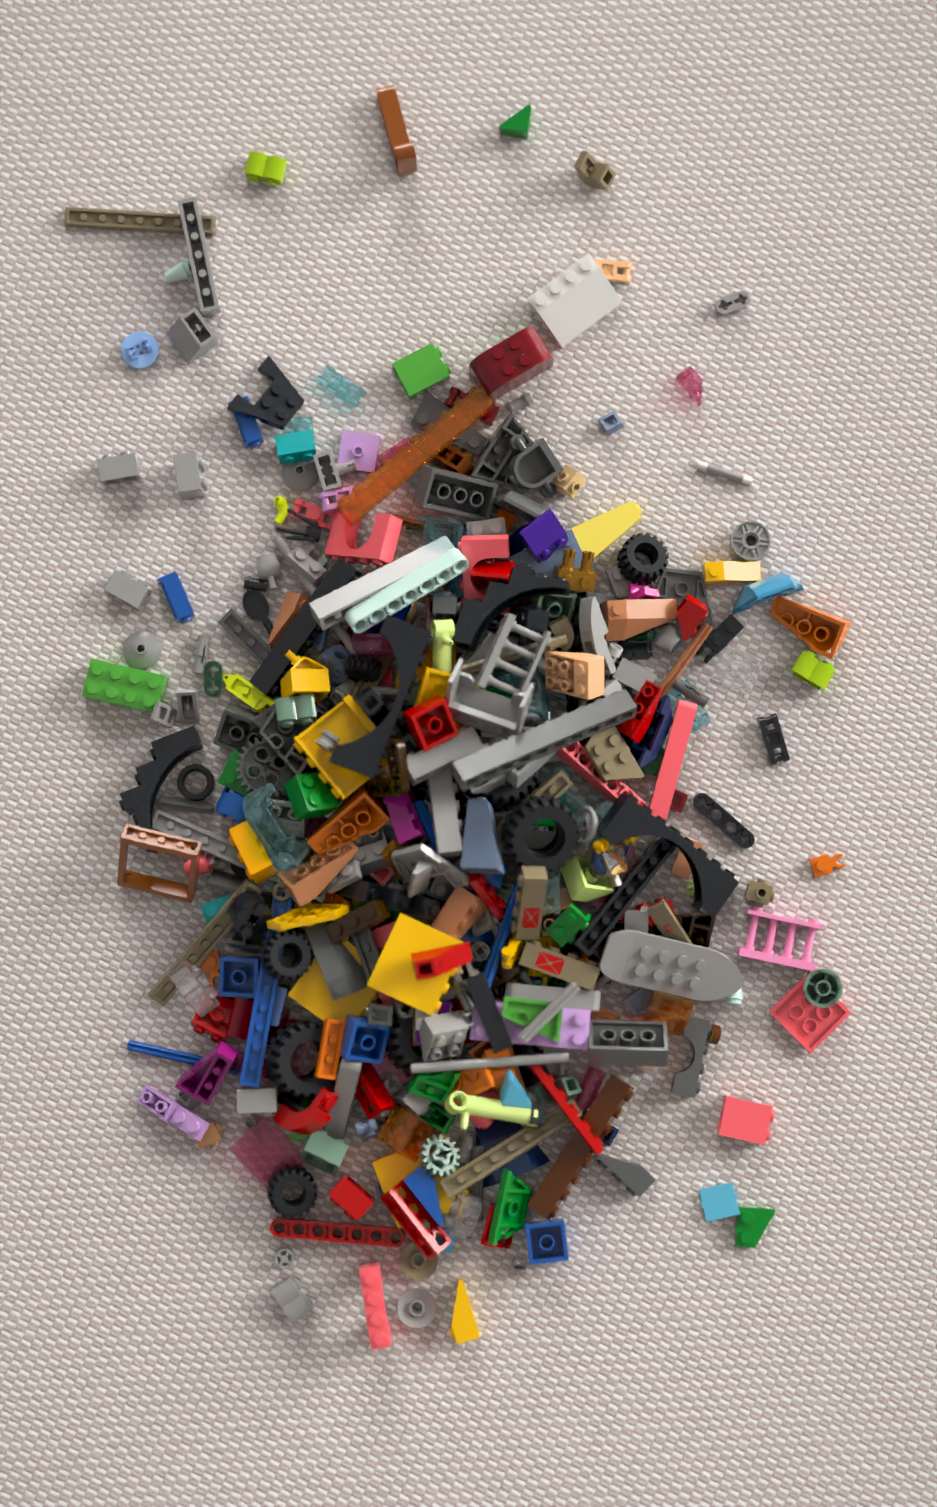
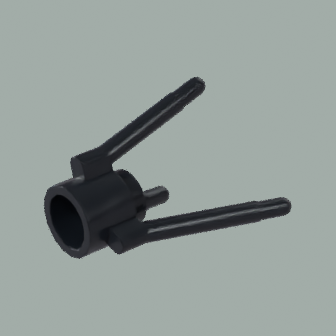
M287 509V512L310 524V526H306L305 532L279 527L276 528V531L300 535L286 536L287 540L319 542L322 528L318 527V522L311 521L301 514Z
M285 1091L281 1092L278 1098L281 1105L285 1103L303 1111V1108L298 1105V1097ZM310 1096L309 1098L303 1099L314 1101L316 1097Z

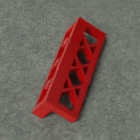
M363 1062L355 1096L367 1118L371 1120L376 1119L381 1112L391 1110L395 1103L372 1063ZM361 1087L364 1090V1096L361 1093ZM370 1103L375 1109L373 1112L370 1109Z
M404 1179L380 1197L381 1201L428 1261L437 1256L452 1242L442 1227L437 1224L407 1186ZM400 1187L406 1192V1198L401 1197L397 1192ZM411 1204L417 1206L418 1213H414L411 1210ZM423 1219L428 1220L430 1229L425 1228ZM435 1235H439L444 1241L441 1246L435 1241Z

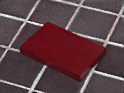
M234 997L226 1031L227 1036L247 1040L253 1007L252 1000ZM284 1007L279 1027L270 1025L267 1044H272L269 1041L271 1037L275 1038L277 1036L276 1031L279 1028L285 1029L284 1025L288 1023L291 1009Z

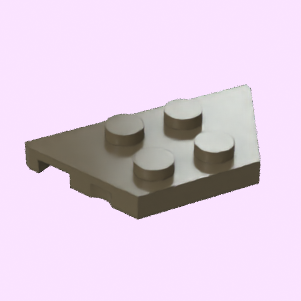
M615 726L591 736L583 746L584 751L602 781L640 779L644 777L643 772Z

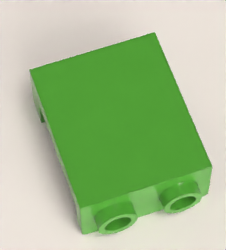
M433 343L392 363V368L410 401L417 398V394L444 380L446 382L450 380L449 374H451V370L447 363L443 364L441 357H443L438 347H434Z

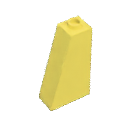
M632 500L571 528L582 552L591 551L595 553L594 561L640 521L642 510L639 504L635 505Z

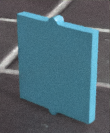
M733 1182L699 1190L702 1200L701 1207L704 1208L707 1222L740 1214L737 1203L738 1197L735 1195Z

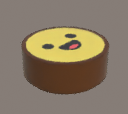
M712 1024L708 1043L716 1045L720 1040L721 1027Z

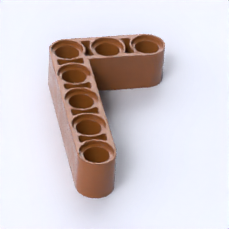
M390 85L376 89L377 99L398 175L402 176L417 172L414 145L412 141H409L395 86Z

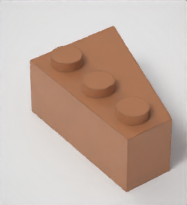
M464 886L457 887L431 927L460 940L488 907L477 892Z

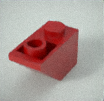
M688 593L677 608L684 641L695 635L698 624L704 622L708 616L707 605Z

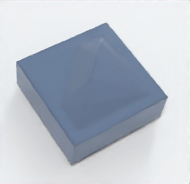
M615 411L598 419L599 425L607 436L624 428L622 421Z

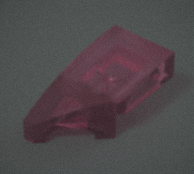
M690 366L676 376V380L688 392L689 397L698 406H701L704 389L703 379Z

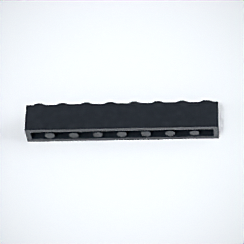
M339 557L249 682L269 697L273 698L281 691L280 681L293 667L292 662L285 654L291 650L296 656L304 657L306 651L315 644V639L319 633L323 632L312 616L309 603L361 578L363 573Z
M656 836L621 880L622 885L615 887L614 892L607 897L588 921L590 924L583 932L580 931L577 938L569 946L583 958L590 957L677 847L668 839Z

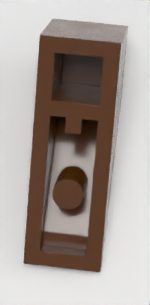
M427 434L416 446L417 450L440 469L468 476L472 474L474 467L469 456L432 435Z

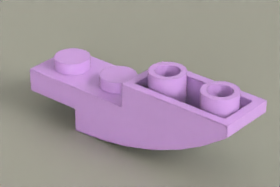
M148 1085L144 1087L137 1100V1103L198 1141H201L210 1125L200 1118L198 1114Z

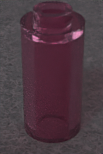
M591 1066L587 1067L580 1085L582 1092L576 1095L574 1100L579 1109L587 1111L599 1093L606 1072Z

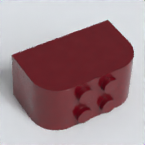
M530 326L478 355L469 364V373L485 400L491 403L553 367L554 358L535 327Z

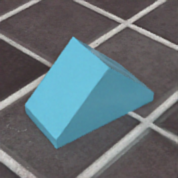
M510 1069L507 1070L499 1091L502 1105L531 1108L532 1104L529 1095Z

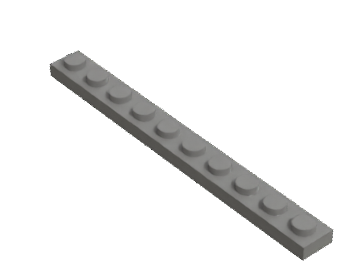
M161 810L156 811L153 817V830L202 842L201 851L244 870L247 869L246 864H241L237 853H239L237 846L233 847L229 840ZM270 859L277 874L289 867ZM277 875L267 879L276 884L281 882ZM326 887L313 900L323 904L328 894Z

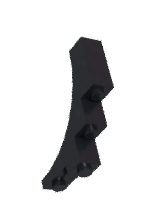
M521 563V565L514 564L509 584L503 581H490L484 602L478 598H465L452 639L455 648L474 652L479 638L487 626L503 611L523 600L537 596H569L571 591L569 581L561 577L554 579L544 574L536 575L534 568L526 563Z
M194 726L151 742L153 749H150L154 761L136 767L137 774L134 776L138 786L120 793L122 800L119 801L121 809L130 816L132 815L136 826L139 825V827L153 830V811L160 787L169 773L181 761L204 748L198 731Z
M359 879L334 892L365 903L373 900H384L386 907L389 909L407 912L432 920L436 919L446 902L419 894L410 898L407 895V891Z

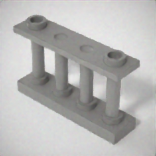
M505 613L477 676L475 685L480 688L491 685L511 695L516 692L526 693L544 648H547L551 642V632L543 631L542 635L516 624L515 615ZM515 631L537 641L538 645L534 653L509 642V639H507L509 632ZM507 649L529 659L530 663L527 670L525 671L501 660V657H499L501 650ZM494 667L502 668L523 678L519 688L517 689L493 678L491 673Z

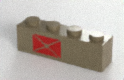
M522 866L521 874L517 875V886H519V889L515 890V901L517 903L513 905L514 920H511L510 924L515 940H539L548 882L545 867Z
M531 940L529 943L525 941L518 964L570 983L575 982L578 986L593 991L600 972V968L596 967V962L586 959L584 963L578 960L579 956L568 953L565 956L560 954V949L549 946V949L541 947V942Z

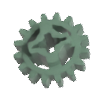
M442 1134L437 1137L432 1135L424 1140V1144L419 1147L423 1151L418 1154L423 1159L419 1164L425 1165L424 1171L430 1170L429 1176L436 1173L437 1178L442 1177V1175L445 1178L456 1171L455 1168L460 1165L457 1160L461 1156L456 1154L460 1149L454 1148L456 1142L450 1143L449 1136L443 1139Z

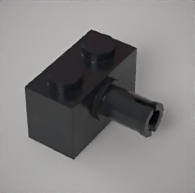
M521 603L512 605L508 613L516 616V624L529 630H547L548 610L533 604ZM519 634L518 645H529L530 638Z

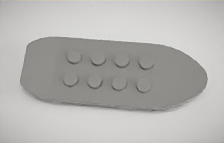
M621 930L610 934L599 964L602 973L614 981L699 1001L725 998L736 993L743 985V976L738 967L724 954L711 948L636 930Z

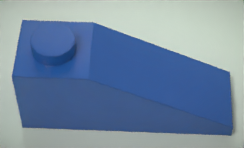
M421 1164L404 1178V1182L441 1227L444 1222L435 1179L433 1178L434 1175L429 1176L430 1170L424 1171L425 1166Z

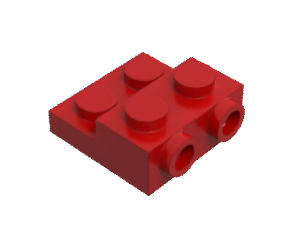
M209 989L191 1022V1026L194 1027L193 1031L200 1035L208 1034L211 1036L210 1039L217 1044L222 1041L226 1043L229 1037L226 1035L234 1000L226 996H219L218 992Z

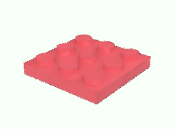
M808 971L768 1012L811 1054L851 1012L840 1000L826 1008L815 1007L810 1004L803 993L804 980L811 973V971Z

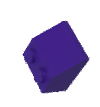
M550 508L520 531L524 548L538 564L548 560L553 552L563 548L567 541H569L565 529Z

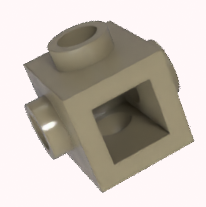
M757 879V882L750 880L747 883L744 900L751 901L752 906L763 908V905H769V902H773L775 891L772 890L773 886L768 885L769 881ZM759 890L762 891L761 897L758 895Z

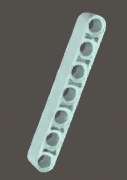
M452 548L349 609L345 613V620L355 633H362L384 620L386 615L391 616L463 573L468 568L469 562L459 549Z

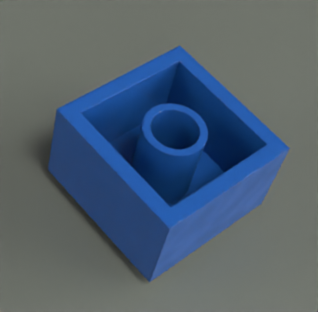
M221 956L219 996L254 998L261 956Z
M347 1014L340 1055L348 1060L381 1065L391 1027L368 1024V1018Z
M564 1218L525 1222L530 1265L569 1260Z

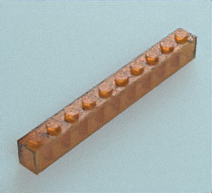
M481 384L477 388L475 386L466 393L467 396L463 400L461 398L452 405L453 408L451 410L442 412L438 416V421L434 424L432 422L429 423L420 436L417 434L409 441L410 444L404 448L402 446L395 453L396 456L391 460L389 458L381 464L382 468L377 472L375 470L366 477L367 480L363 484L358 483L355 485L350 495H344L337 501V511L351 527L422 468V465L430 462L495 407V399L492 396H488Z

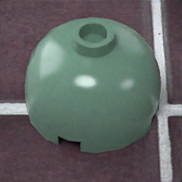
M814 970L804 980V996L815 1007H830L836 1004L842 996L843 986L841 980L831 970Z

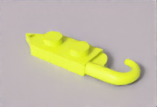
M222 674L226 684L225 689L255 711L262 710L267 705L272 706L275 703V700L262 693L239 674Z

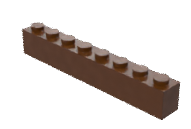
M614 1074L610 1075L581 1120H585L591 1127L590 1133L594 1137L598 1136L600 1140L604 1135L607 1136L613 1128L612 1122L615 1118L618 1119L621 1116L623 1105L625 1102L628 1103L634 1095L632 1092L634 1087ZM576 1130L527 1205V1207L544 1219L550 1220L556 1217L560 1210L558 1208L562 1201L565 1202L570 1195L569 1189L572 1185L578 1183L581 1178L580 1172L583 1168L586 1169L592 1160L590 1157L593 1152Z

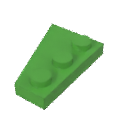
M504 996L502 1017L527 1027L552 1002ZM563 1007L537 1033L559 1042Z

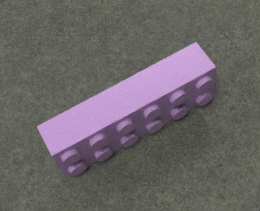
M496 1002L502 1017L503 1002ZM475 1006L471 1011L472 1015H470V1022H473L474 1026L469 1027L468 1039L489 1041ZM563 1008L559 1042L536 1033L527 1043H523L518 1036L526 1027L502 1017L512 1043L588 1050L591 1010Z

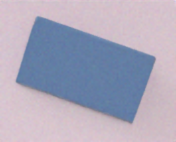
M277 985L270 1025L279 1027L289 988Z

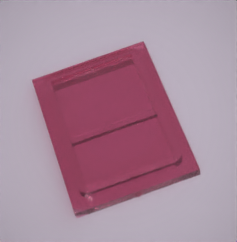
M264 1116L229 1148L266 1189L269 1186V1179H272V1174L279 1172L278 1168L282 1167V1169H285L286 1165L289 1164L290 1167H294L295 1164L300 1168L306 1163L300 1160L301 1155Z

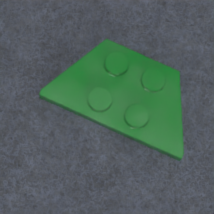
M503 1169L488 1238V1244L493 1246L498 1244L497 1241L499 1239H507L514 1232L524 1228L528 1210L527 1205L531 1195V1189L523 1184V1181L512 1174L513 1172L507 1169Z

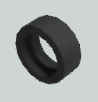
M191 764L181 770L178 775L177 785L183 796L189 800L200 801L210 796L214 790L215 781L209 769L203 765ZM194 771L203 773L207 778L205 790L198 794L189 792L185 787V778Z

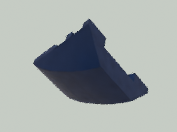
M669 695L660 697L650 726L640 743L619 732L628 745L638 766L641 768L660 755L672 725L673 716Z
M495 1119L486 1129L475 1127L476 1145L483 1146L485 1153L524 1128L520 1123ZM536 1145L485 1177L483 1188L499 1184L503 1169L510 1170L517 1177L551 1160Z

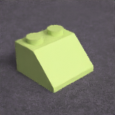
M574 855L571 860L568 859L564 867H560L571 900L587 902L614 892V888L610 887L608 877L599 880L596 878L594 871L589 865L590 862L587 856Z

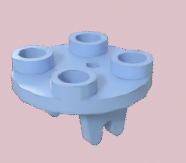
M138 331L131 333L125 338L122 343L121 353L125 362L133 369H144L154 364L159 358V347L152 335Z

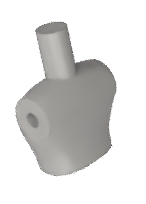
M275 553L257 557L258 577L261 580H268L269 590L277 589L275 578L282 575L280 562Z
M669 624L662 628L657 626L650 629L656 634L652 642L669 654H672L683 641V638Z

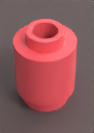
M206 854L200 857L199 875L210 873V868H213V864H210L211 857H207ZM190 859L183 862L187 877L190 871Z

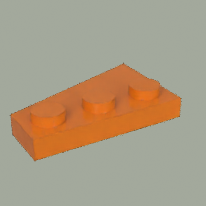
M490 1069L459 1070L461 1075L448 1097L455 1091H462L467 1095L476 1096L496 1087ZM453 1099L454 1105L459 1104L457 1099Z

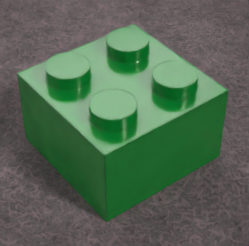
M320 772L296 775L284 784L297 820L329 815L340 807L338 799L330 791L332 787L328 782L324 784L319 778L318 774Z

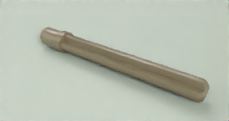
M562 634L552 637L549 646L544 648L543 652L568 645L566 635ZM538 642L522 646V648L534 653ZM505 651L499 655L501 660L507 663L525 658L511 651ZM485 658L463 664L462 672L469 674L479 672Z

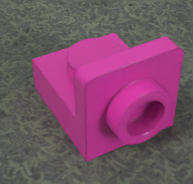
M632 583L628 585L629 599H656L660 597L658 589Z

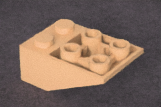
M545 651V689L587 700L604 695V657L589 653Z

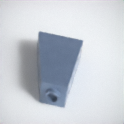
M483 797L468 799L460 868L465 873L504 874L493 806Z

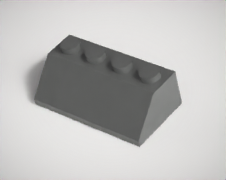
M229 703L223 711L213 744L231 751L235 749L239 753L244 754L241 748H249L247 745L248 741L254 744V738L257 737L259 742H261L260 729L250 722L259 714ZM264 750L257 751V757L264 760L266 752ZM275 758L274 765L277 768H282L284 761L281 758Z
M590 1019L587 1050L588 1065L667 1067V1022Z

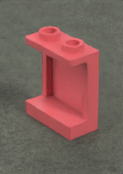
M725 1095L717 1134L765 1145V1141H769L770 1138L769 1122H773L775 1111L772 1110L773 1106Z

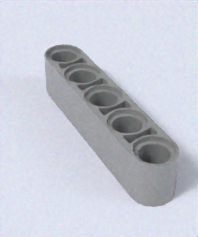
M506 983L505 997L553 1002L566 988ZM580 989L563 1008L599 1011L601 991Z
M344 1057L340 1064L334 1093L339 1098L329 1111V1115L332 1118L325 1128V1132L329 1134L328 1136L342 1140L346 1136L363 1064L361 1061L348 1060Z

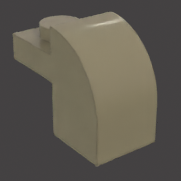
M581 151L574 165L578 172L576 176L583 182L598 189L608 191L616 176L608 164L596 162L587 151Z
M562 615L549 622L548 627L554 637L562 634L566 635L568 645L559 647L562 652H566L573 643L574 632L567 617Z

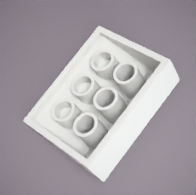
M589 253L528 298L529 305L562 348L623 303Z

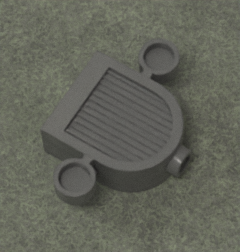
M522 435L511 436L509 446L513 450H519V452L511 459L509 464L510 476L508 479L514 487L517 485L525 489L541 486L540 494L543 497H553L556 494V486L549 482V480L564 469L544 438H539L526 447V441Z

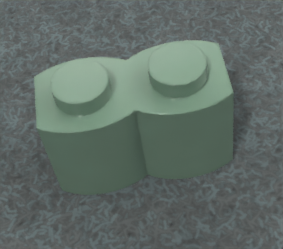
M314 694L275 699L278 726L290 728L297 723L311 725L317 721Z

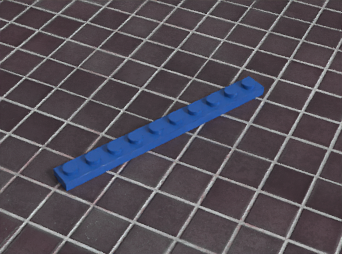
M278 891L276 894L277 896L281 895L282 898L286 896L285 892ZM272 895L270 906L272 919L290 911L292 897L280 902ZM269 929L266 931L264 942H267L266 938L273 936V933H276L277 930ZM284 945L279 949L278 952V960L280 964L282 960ZM260 962L239 1085L258 1088L278 979H275L274 976H269L267 974L268 971L263 969V962Z

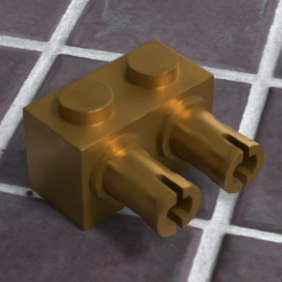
M564 548L562 565H554L552 578L561 577L569 581L571 590L594 592L597 574L592 570V563L595 553L583 551L580 567H573L576 550Z

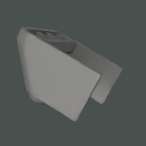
M459 659L448 681L446 702L454 721L470 727L473 726V728L504 739L511 735L520 734L531 704L534 684L530 683L526 693L516 692L509 699L475 687V679L471 674L462 672L463 659Z

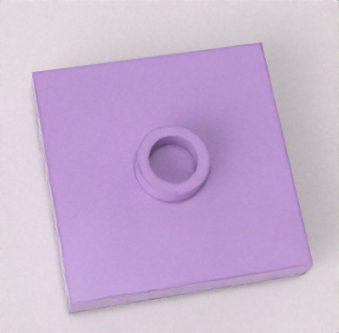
M342 431L338 464L354 459L357 468L355 472L375 474L380 436Z

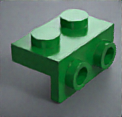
M571 903L545 932L561 947L566 943L570 945L577 938L576 933L579 930L583 932L590 924L588 920L591 915L588 913L585 916Z

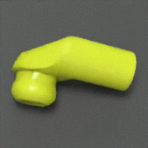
M277 496L274 499V504L277 507L278 514L274 522L282 525L289 514L287 509L290 508L284 497Z

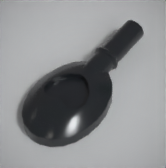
M249 590L243 595V608L251 619L262 621L263 626L270 635L273 625L268 618L270 613L269 603L262 593L256 590Z

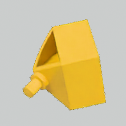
M289 650L285 656L292 662L293 667L280 681L282 697L314 694L315 703H320L330 692L328 668L307 657L296 656Z

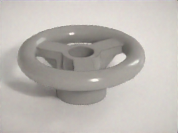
M583 806L577 811L575 820L579 823L582 816L581 826L578 831L581 835L585 832L589 833L586 839L580 836V840H577V842L587 845L597 834V826L600 821L597 819L592 807Z

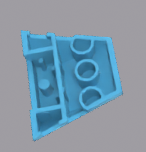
M778 573L744 586L732 613L733 615L752 608L753 605L783 594L789 595L804 589V587L786 574Z

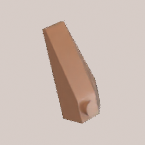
M676 599L607 600L601 603L602 616L609 632L604 635L606 641H622L677 618Z
M349 840L328 849L326 854L322 856H311L308 862L300 864V862L294 863L276 875L292 899L301 907L316 898L359 849Z

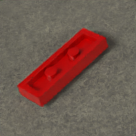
M469 873V883L497 920L503 918L505 903L501 897L499 898L496 895L494 887L488 885L485 875Z

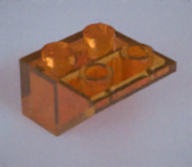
M652 990L644 1021L667 1022V1033L680 1036L689 1022L694 1001L689 998Z
M395 1106L376 1140L411 1161L417 1162L418 1154L422 1152L419 1147L424 1144V1140L431 1137L435 1128L410 1110Z

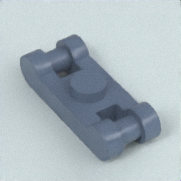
M375 1119L368 1120L369 1122L364 1124L361 1122L355 1124L357 1134L361 1136L363 1142H367L373 1137H376V1139L382 1137L379 1125Z

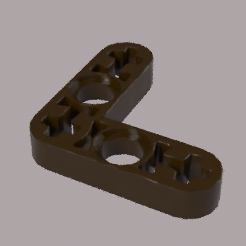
M401 738L391 739L387 743L390 777L369 779L366 788L370 796H402L409 793L410 783L406 746Z

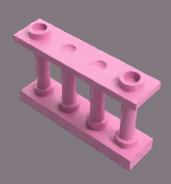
M751 907V910H745V914L751 915L746 945H743V948H738V956L808 971L815 970L816 964L811 963L812 959H810L815 931L816 929L823 930L824 926L819 925V921L808 919L807 922L766 914L762 913L763 909ZM759 917L770 919L765 949H762V952L754 951L755 947H753ZM778 921L789 923L784 952L781 953V956L773 955L774 951H772ZM797 925L808 927L803 956L800 957V960L792 959L793 955H791Z

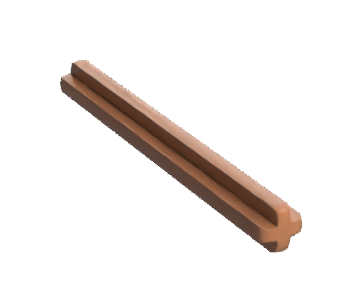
M702 624L659 687L663 689L660 697L668 694L677 677H680L710 634L712 627L709 624Z

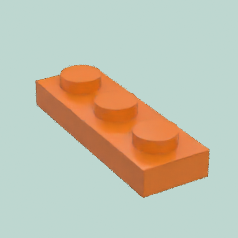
M325 1018L315 1077L336 1080L346 1021Z

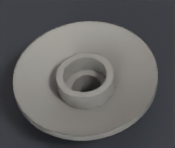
M314 459L308 462H294L290 465L283 464L281 474L284 483L295 491L310 489L319 478ZM298 468L303 469V472L301 474H298L296 472Z
M138 631L126 639L123 646V654L131 666L138 669H147L155 665L159 660L161 644L152 633ZM139 646H144L143 652H138Z
M413 1288L406 1291L398 1301L397 1312L399 1318L405 1325L411 1328L427 1326L432 1322L436 1314L434 1297L428 1291L421 1288ZM419 1304L421 1309L416 1311L413 1306Z

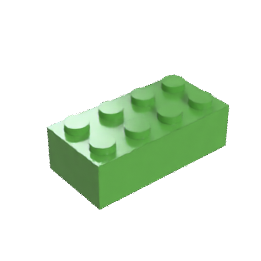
M91 658L82 696L87 699L152 714L156 701L163 703L169 678L164 675Z

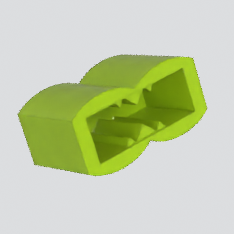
M250 151L244 173L251 182L265 181L267 185L277 187V185L283 184L287 161L280 157Z
M809 650L800 652L789 672L817 690H825L836 671L832 668L833 665L826 660H823V662L819 661L816 658L817 655Z

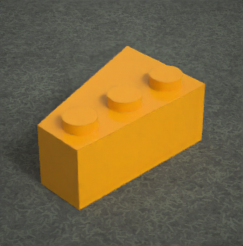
M250 819L229 829L231 836L228 838L233 847L237 846L239 850L237 856L241 864H246L247 869L245 872L250 881L254 880L258 884L277 874Z

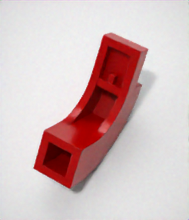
M322 1088L306 1110L299 1112L296 1108L283 1103L273 1117V1120L282 1128L297 1134L307 1135L315 1133L331 1120L332 1117L328 1113L339 1096L332 1091Z

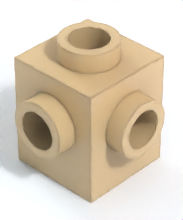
M565 464L564 470L556 476L552 483L557 487L556 491L564 497L568 495L574 498L587 480L577 470Z

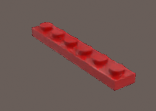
M543 1064L527 1065L595 1156L604 1151L602 1141L598 1136L594 1137L590 1133L591 1127L585 1120L581 1121L578 1117L579 1111L573 1104H568L565 1100L567 1096L561 1088L557 1089L553 1084L555 1080L549 1072L545 1073L541 1068Z

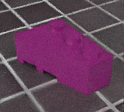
M411 788L407 795L382 796L383 802L387 806L398 844L410 845L427 837L414 808L416 800Z
M223 1041L220 1042L180 1076L175 1088L209 1106L239 1050Z

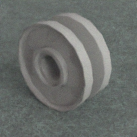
M745 521L739 524L733 530L730 538V549L733 555L743 562H757L767 554L771 544L768 529L756 521ZM745 539H754L755 545H747Z

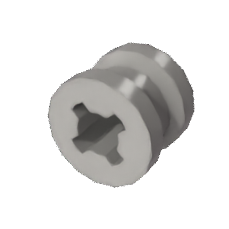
M324 729L321 738H318L315 743L331 753L333 746L336 743L338 744L340 739Z
M288 1247L280 1248L274 1257L275 1264L281 1269L289 1268L295 1260L294 1251Z

